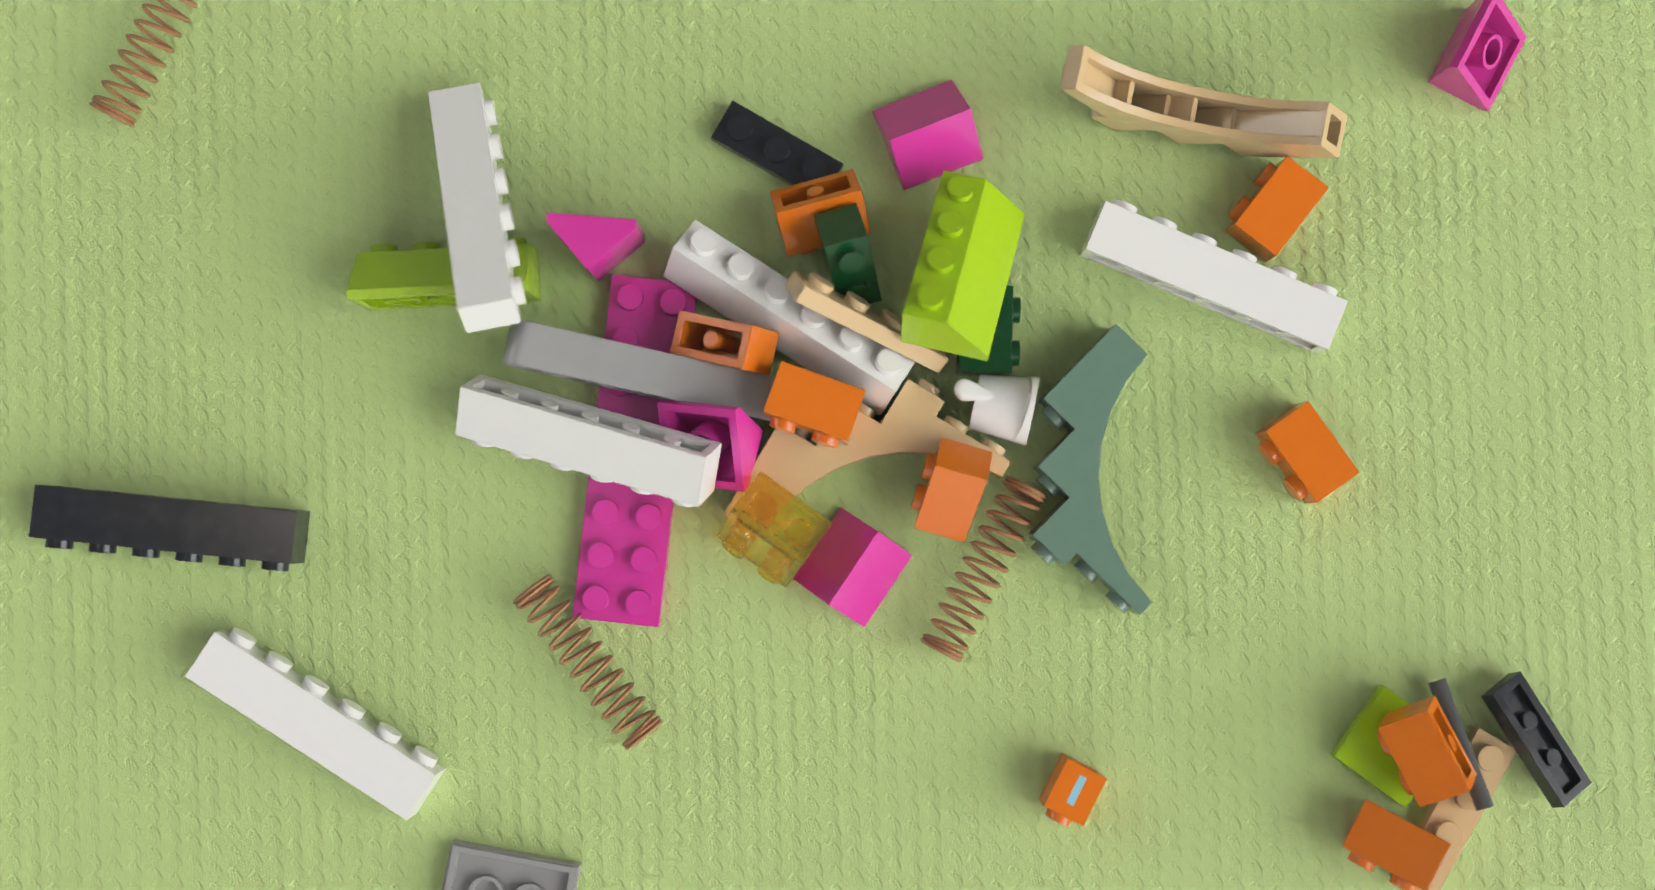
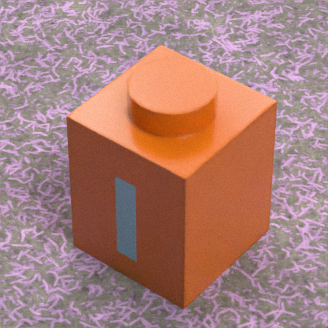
M1061 753L1038 798L1043 806L1048 808L1045 815L1067 827L1071 820L1084 826L1107 778L1093 768Z

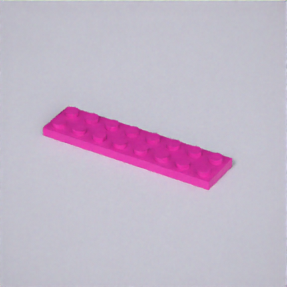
M612 275L605 339L670 353L679 310L696 314L697 298L671 281ZM599 386L597 408L660 425L657 402L660 399ZM589 475L572 618H575L578 613H582L580 619L660 627L674 503L670 498L656 494H639L632 491L629 486L616 482H598Z

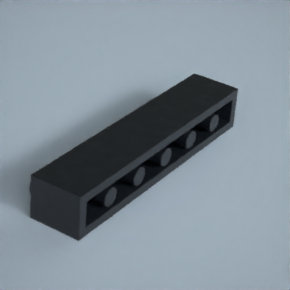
M35 485L29 537L46 539L45 547L73 549L74 542L89 543L88 551L115 554L117 546L132 548V556L159 558L160 551L176 552L175 560L203 562V555L218 556L219 565L246 567V559L262 561L261 569L289 571V564L304 563L310 512L55 485Z

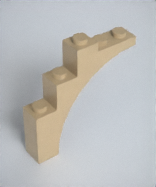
M1069 45L1066 63L1062 68L1061 90L1092 108L1091 118L1111 130L1159 131L1174 142L1181 144H1224L1242 157L1339 158L1347 115L1330 102L1259 98L1194 87L1130 68L1099 54L1085 45Z
M918 378L916 383L907 379L881 424L874 420L877 413L861 403L847 445L838 442L836 449L818 443L815 446L809 442L812 434L808 431L796 427L795 433L791 434L775 428L755 461L748 489L745 492H736L724 514L763 536L784 507L809 485L836 469L873 457L900 453L927 455L930 452L936 454L942 437L993 452L989 474L997 478L1004 475L1011 461L1003 457L1006 450L995 442L984 437L981 443L966 435L969 428L949 415H946L944 420L936 417L945 403L944 400L937 397L941 392L937 387L921 378Z

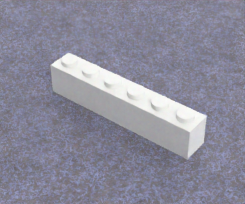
M480 83L428 92L456 303L466 332L470 333L521 323L519 305L526 303V297L521 276L514 278L513 267L520 266V258L515 239L508 240L507 234L508 230H514L515 227L510 204H503L501 195L509 194L505 170L503 167L497 168L496 160L503 159V151L499 134H492L491 126L498 125L493 99L485 100Z
M1113 200V203L1105 201L1099 208L1080 256L1311 352L1319 353L1329 349L1348 303L1347 300L1336 296V289L1317 282L1312 283V285L1296 280L1297 274L1284 267L1273 266L1270 269L1257 264V257L1248 252L1233 249L1231 253L1216 247L1217 241L1201 233H1193L1192 236L1176 230L1177 224L1166 218L1154 216L1151 220L1136 213L1138 209L1127 202Z
M697 220L691 224L672 248L663 277L734 322L778 332L779 336L776 345L778 351L814 373L866 390L862 403L874 410L879 416L882 415L915 361L797 303L785 286L788 281L786 277Z
M482 374L460 386L455 435L470 439L474 445L501 448L510 451L511 455L521 459L535 458L550 463L551 467L558 470L579 471L589 474L595 481L623 484L629 486L636 493L644 495L656 494L667 497L674 504L684 507H699L714 492L722 445L720 442Z
M233 628L232 630L215 631L185 677L405 820H408L419 811L445 771V768L437 764L438 757L434 753L421 746L412 748L400 740L402 734L389 724L379 722L378 725L363 716L366 711L357 703L343 698L342 701L338 700L327 692L329 686L320 679L311 675H306L304 678L291 669L293 663L283 655L273 651L267 654L255 646L257 640L249 633L239 628Z

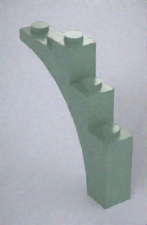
M1115 324L1038 401L1044 407L1041 411L1043 417L1057 430L1064 426L1068 432L1033 467L1040 474L1036 479L1037 483L1052 497L1055 498L1059 493L1063 499L1028 535L1035 541L1031 549L1045 563L1050 565L1055 561L1058 565L1065 566L1075 556L1078 561L1074 564V567L1091 583L1098 579L1110 591L1105 597L1120 612L1124 614L1129 609L1132 613L1141 615L1152 601L1131 578L1113 546L1102 512L1099 485L1101 444L1111 410L1128 378L1148 355L1127 333Z

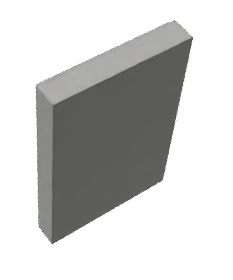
M454 839L450 846L442 890H577L582 863Z

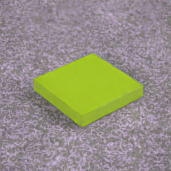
M1379 685L1330 755L1398 805L1406 808L1414 796L1413 794H1407L1403 789L1398 774L1400 769L1393 756L1387 755L1383 751L1378 740V726L1387 712L1407 706L1409 703L1387 687Z

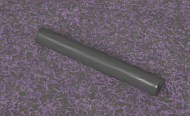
M1446 679L1428 683L1432 695L1436 696L1477 773L1472 788L1469 791L1476 811L1493 807L1494 804Z

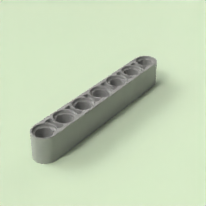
M521 320V323L511 324L509 327L502 364L656 399L737 406L752 420L770 423L771 418L764 416L763 411L775 377Z

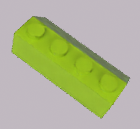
M943 171L902 313L901 342L988 361L1025 214L987 179Z
M509 237L508 240L515 239L520 258V266L513 267L514 278L521 276L526 302L541 301L539 250L531 243L526 244V238ZM419 242L414 244V250L398 251L397 245H372L371 252L356 254L347 287V299L369 310L457 306L449 248H440V243Z

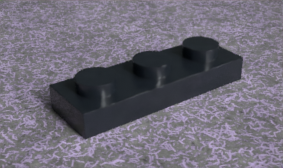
M733 100L711 136L713 142L790 186L839 173L844 167L842 162Z
M1521 671L1508 673L1481 696L1552 808L1565 807L1592 783Z

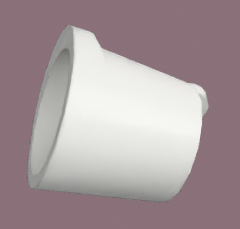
M980 374L978 384L969 379H960L956 382L954 388L956 397L962 401H974L969 429L1026 446L1039 387V377L1029 376L1024 378Z

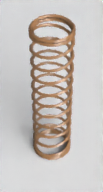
M164 0L157 1L169 10L152 4H142L143 10L162 26L147 20L134 19V24L137 28L154 41L134 34L126 35L128 42L149 58L125 49L117 51L122 59L141 73L123 66L109 65L110 70L135 89L110 80H101L102 85L108 91L128 105L101 95H94L92 98L93 102H90L92 107L131 127H135L134 123H137L135 118L103 101L135 113H142L140 107L109 85L144 98H150L148 92L116 69L152 83L159 82L156 77L124 54L161 68L167 67L164 62L131 39L145 42L169 53L175 52L172 47L139 24L142 23L178 38L183 37L180 32L147 9L151 8L186 23L191 22L188 17L174 9ZM178 0L194 8L199 7L192 0Z
M1010 476L1004 477L1005 480L1002 481L1004 486L1023 501L1002 494L995 495L994 497L1002 507L1016 517L996 510L986 511L989 518L1010 533L986 525L979 526V530L983 535L1003 549L974 540L970 542L976 551L996 565L970 556L963 557V561L969 567L989 581L959 571L954 573L957 579L982 597L957 588H946L950 595L975 613L947 603H939V607L968 629L937 618L930 619L933 625L961 645L930 634H923V638H921V642L958 662H962L964 654L956 649L969 650L968 645L942 625L970 635L977 633L970 624L949 609L976 619H985L981 611L956 593L986 604L993 603L987 594L963 577L993 588H1001L999 582L970 561L1003 573L1009 572L1005 565L978 546L1010 557H1017L1012 549L985 530L1019 542L1025 541L1023 536L992 514L1026 526H1033L1030 520L1009 507L1001 499L1017 503L1035 511H1040L1041 509L1031 500L1045 503L1044 499H1047L1046 495Z
M548 574L522 592L513 601V604H516L518 609H524L542 600L528 616L527 622L529 623L536 622L555 612L539 629L538 636H546L568 624L552 640L548 650H556L580 637L559 660V664H566L590 651L571 671L569 678H576L603 663L584 682L580 692H586L615 676L591 701V706H596L625 690L603 713L602 720L609 719L638 702L613 728L612 733L617 734L650 715L622 743L625 750H629L659 727L663 720L660 719V716L653 718L656 710H649L624 724L643 704L645 696H639L612 711L634 688L635 682H629L599 699L621 677L624 672L623 668L611 672L588 686L612 661L613 655H607L577 672L598 651L603 641H597L565 659L592 631V627H587L555 645L581 618L582 613H578L575 618L570 617L543 632L571 603L570 599L565 600L545 613L533 618L560 590V586H555L538 596L554 582L555 578Z

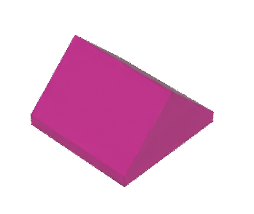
M1476 0L1465 9L1428 83L1484 111L1490 110L1527 38L1503 0Z
M952 80L872 111L903 191L942 176L944 170L953 172L983 159L971 108Z
M547 212L546 222L598 282L645 243V233L635 219Z
M660 399L657 402L660 426L722 443L715 488L745 492L748 489L763 430L740 407Z
M840 508L793 579L829 606L865 627L912 555L857 517Z

